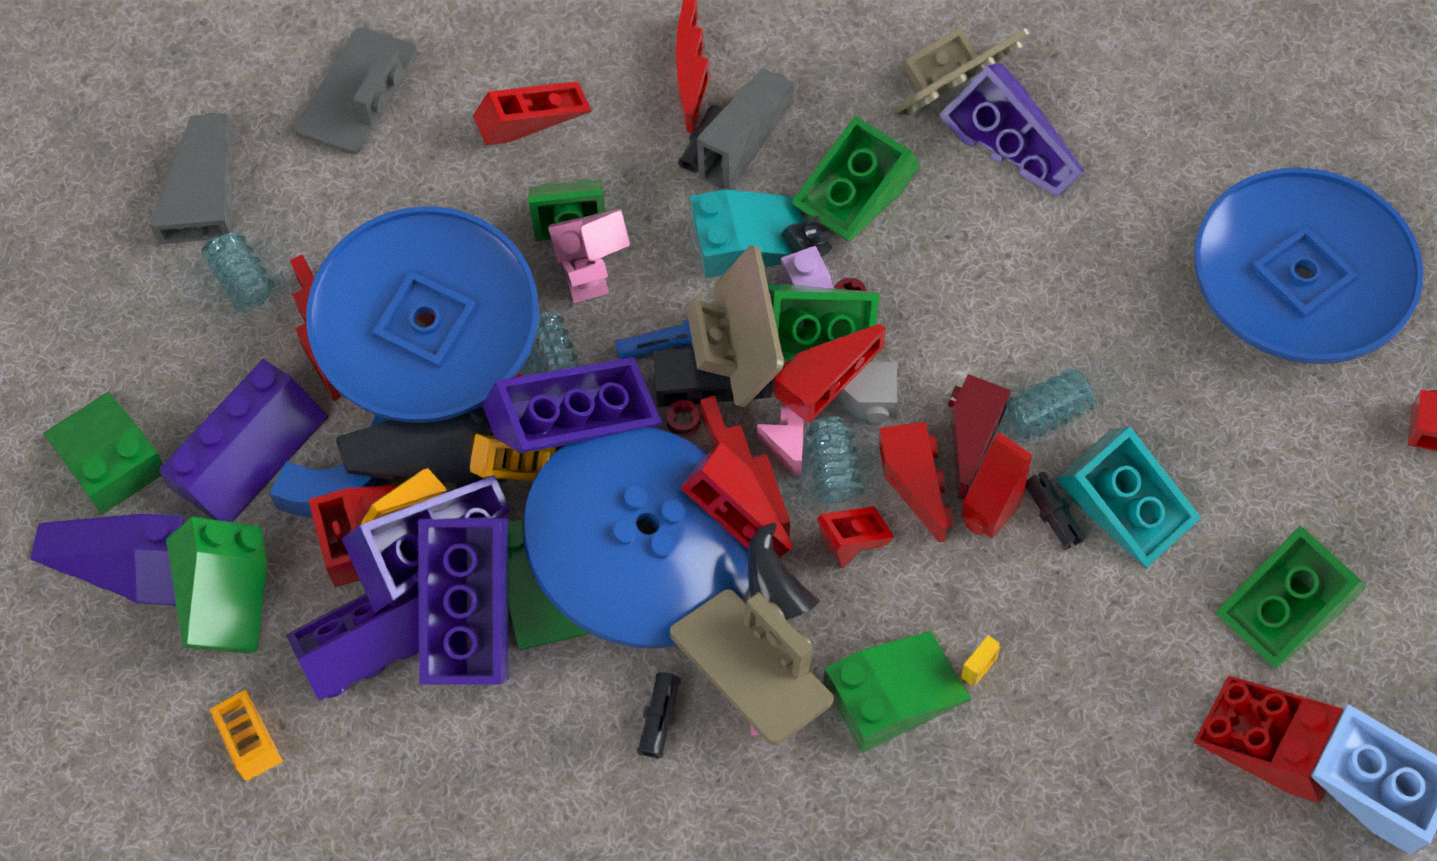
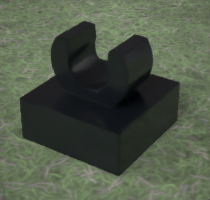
M819 216L807 218L803 222L789 225L781 233L792 253L816 246L822 257L833 248L828 241L831 234L829 231L822 232L817 224L820 221Z

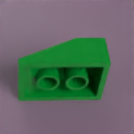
M854 116L797 193L791 204L810 217L819 216L820 224L850 242L901 194L920 168V165L911 150L859 117Z
M768 284L784 362H791L802 351L877 324L879 293L791 284Z
M109 391L43 433L101 515L162 476L158 469L163 465V462L158 453Z
M191 516L166 539L182 647L244 654L257 652L267 565L261 527Z
M523 519L508 522V605L519 651L590 634L566 618L551 603L537 583L525 553Z
M1300 525L1215 613L1274 669H1277L1336 619L1368 586Z
M931 631L858 651L825 667L824 685L832 693L833 701L862 753L971 700Z

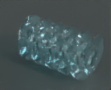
M232 232L226 235H218L203 245L201 255L206 259L208 266L213 270V274L220 281L221 287L226 291L236 310L246 313L265 303L268 293L274 286V280L270 275H267V269L260 264L259 257L253 253L252 246L246 243L247 238L243 233Z
M539 311L536 338L528 356L533 374L581 366L576 362L578 359L577 353L571 350L573 342L568 338V328L563 325L564 317L560 313Z
M1065 369L1060 376L1050 377L1047 383H1038L1034 390L1027 389L1021 396L1011 397L1008 401V410L1012 421L1024 438L1028 439L1030 437V430L1037 437L1041 438L1045 434L1044 423L1050 430L1054 431L1058 428L1056 417L1064 424H1067L1071 421L1069 410L1076 417H1081L1084 414L1082 403L1089 410H1094L1097 407V402L1092 387L1085 376L1078 370Z
M836 416L818 419L810 423L806 428V437L809 440L808 451L811 453L810 465L813 467L812 478L815 481L814 492L817 495V500L824 504L843 503L857 498L864 493V486L861 483H857L862 479V472L855 469L860 464L859 458L854 455L858 449L857 444L852 441L855 438V430L846 427V421Z

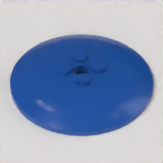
M1282 168L1262 172L1238 182L1221 194L1211 205L1199 227L1194 248L1196 279L1205 301L1215 316L1231 332L1251 346L1273 356L1295 362L1312 364L1339 363L1360 358L1378 350L1389 343L1406 326L1417 307L1423 287V261L1419 246L1408 224L1397 210L1379 194L1365 185L1345 176L1324 170ZM1306 268L1312 272L1313 277L1308 279L1302 278L1296 274L1294 269Z
M430 206L405 208L380 215L365 222L345 236L331 250L316 273L310 288L306 311L309 344L316 362L330 384L343 397L359 408L379 417L408 423L442 421L466 414L482 406L495 381L515 378L532 350L539 322V303L535 281L529 265L515 244L503 232L479 217L451 208ZM422 313H432L436 316L434 323L429 327L423 328L415 324L416 318Z
M645 428L566 444L550 457L535 478L527 496L522 523L523 542L530 569L537 583L551 603L566 618L583 630L608 642L634 648H667L677 646L670 638L671 626L722 591L732 590L743 599L749 587L747 575L748 549L680 489L699 461L708 454L706 451L675 434L659 429ZM640 519L650 521L655 527V533L651 535L643 534L638 530L636 521Z

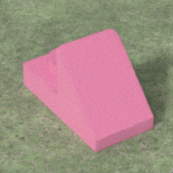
M621 209L550 224L548 228L558 263L587 256L589 262L630 245Z
M587 256L560 262L573 303L609 293L605 280L608 274L605 263L601 258L589 262Z
M781 405L780 425L758 424L757 441L792 475L801 476L804 419L787 406Z

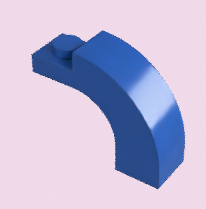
M375 415L370 426L389 421L390 419ZM286 461L269 495L276 509L297 516L313 518L308 499L345 488L384 486L389 479L347 474L344 464L332 469L315 470Z

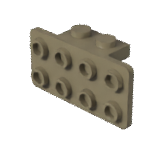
M959 27L905 59L901 64L918 93L893 108L896 115L903 110H906L908 115L914 113L959 84L977 75L987 65H993L1024 46L1021 39L1030 34L1027 27L979 56L963 28Z
M750 245L714 285L713 293L716 305L694 299L686 308L697 369L730 377L734 403L741 407H745L782 370L784 364L771 295L765 275V266L760 248Z
M724 590L673 624L670 628V638L765 741L772 746L781 744L828 710L833 704L834 697L832 693L810 671L814 649L809 638L802 631H796L785 620L781 609L775 603H769L760 593L748 599L745 604L734 591Z

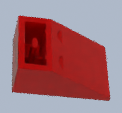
M400 485L345 488L308 499L325 567L334 587L360 580L342 538L359 525H362V521L372 504Z
M1228 675L1193 743L1288 794L1320 804L1326 790L1311 777V774L1344 709Z

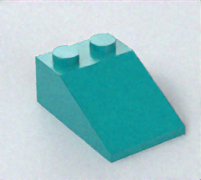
M727 189L690 196L691 221L705 278L724 275L750 245L760 248L765 267L780 265L782 257L793 254L781 233L787 226L803 222L801 211L791 204L795 197Z
M1130 426L1109 430L1056 478L1072 501L1145 568H1148L1201 519L1197 511Z

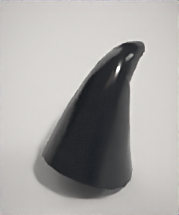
M770 523L759 527L749 542L747 575L750 597L760 593L769 603H775L783 612L785 620L812 610L819 603L820 599L787 570L777 553L773 550L772 536L777 525Z

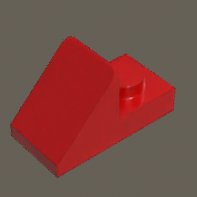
M875 506L824 513L817 518L821 537L841 568H844L859 551L884 547L894 538V535Z

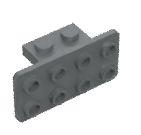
M363 27L356 28L295 125L297 135L349 154H357L417 55L416 46Z

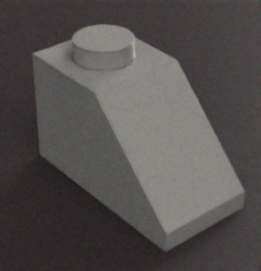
M869 362L835 399L857 419H866L874 424L884 423L889 419H896L898 403L897 362Z

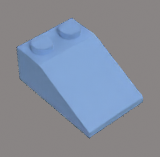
M1348 704L1341 714L1311 777L1372 833L1412 855L1430 844L1437 830V756Z

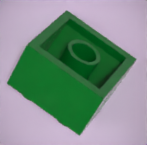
M583 179L577 182L562 184L546 183L541 186L529 187L528 201L535 241L551 240L548 229L550 224L606 212L602 179Z

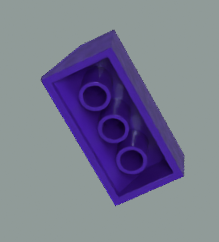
M634 357L498 380L493 384L482 405L495 438L519 453L602 438L633 430L659 427L662 424Z
M263 358L158 470L171 490L210 518L233 522L281 470L285 462L289 461L328 418V415L292 377Z
M508 518L419 519V685L503 684L509 680Z
M419 581L377 612H374L365 593L286 634L318 700L325 697L333 698L339 696L355 681L361 678L375 677L385 669L386 665L399 658L408 659L419 653Z

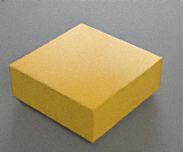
M988 635L964 663L961 678L971 686H975L997 660L1000 643Z

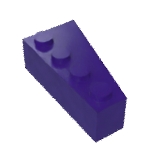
M495 475L359 525L342 538V541L374 612H377L419 581V519L502 518L511 510Z

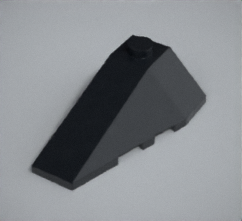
M480 406L466 414L436 422L408 423L389 420L338 436L336 443L347 474L394 480L397 476L412 478L423 469L426 470L428 468L439 481L456 483V488H461L485 479L470 471L474 438L476 434H494L484 408ZM505 448L504 458H503V464H502V467H504V468H505V464H506V448ZM497 479L500 484L507 481V479Z

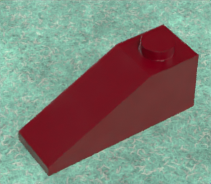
M970 374L967 375L962 387L958 385L954 387L948 402V407L953 408L951 427L958 498L962 500L965 499L1006 412L1011 394L1009 389Z

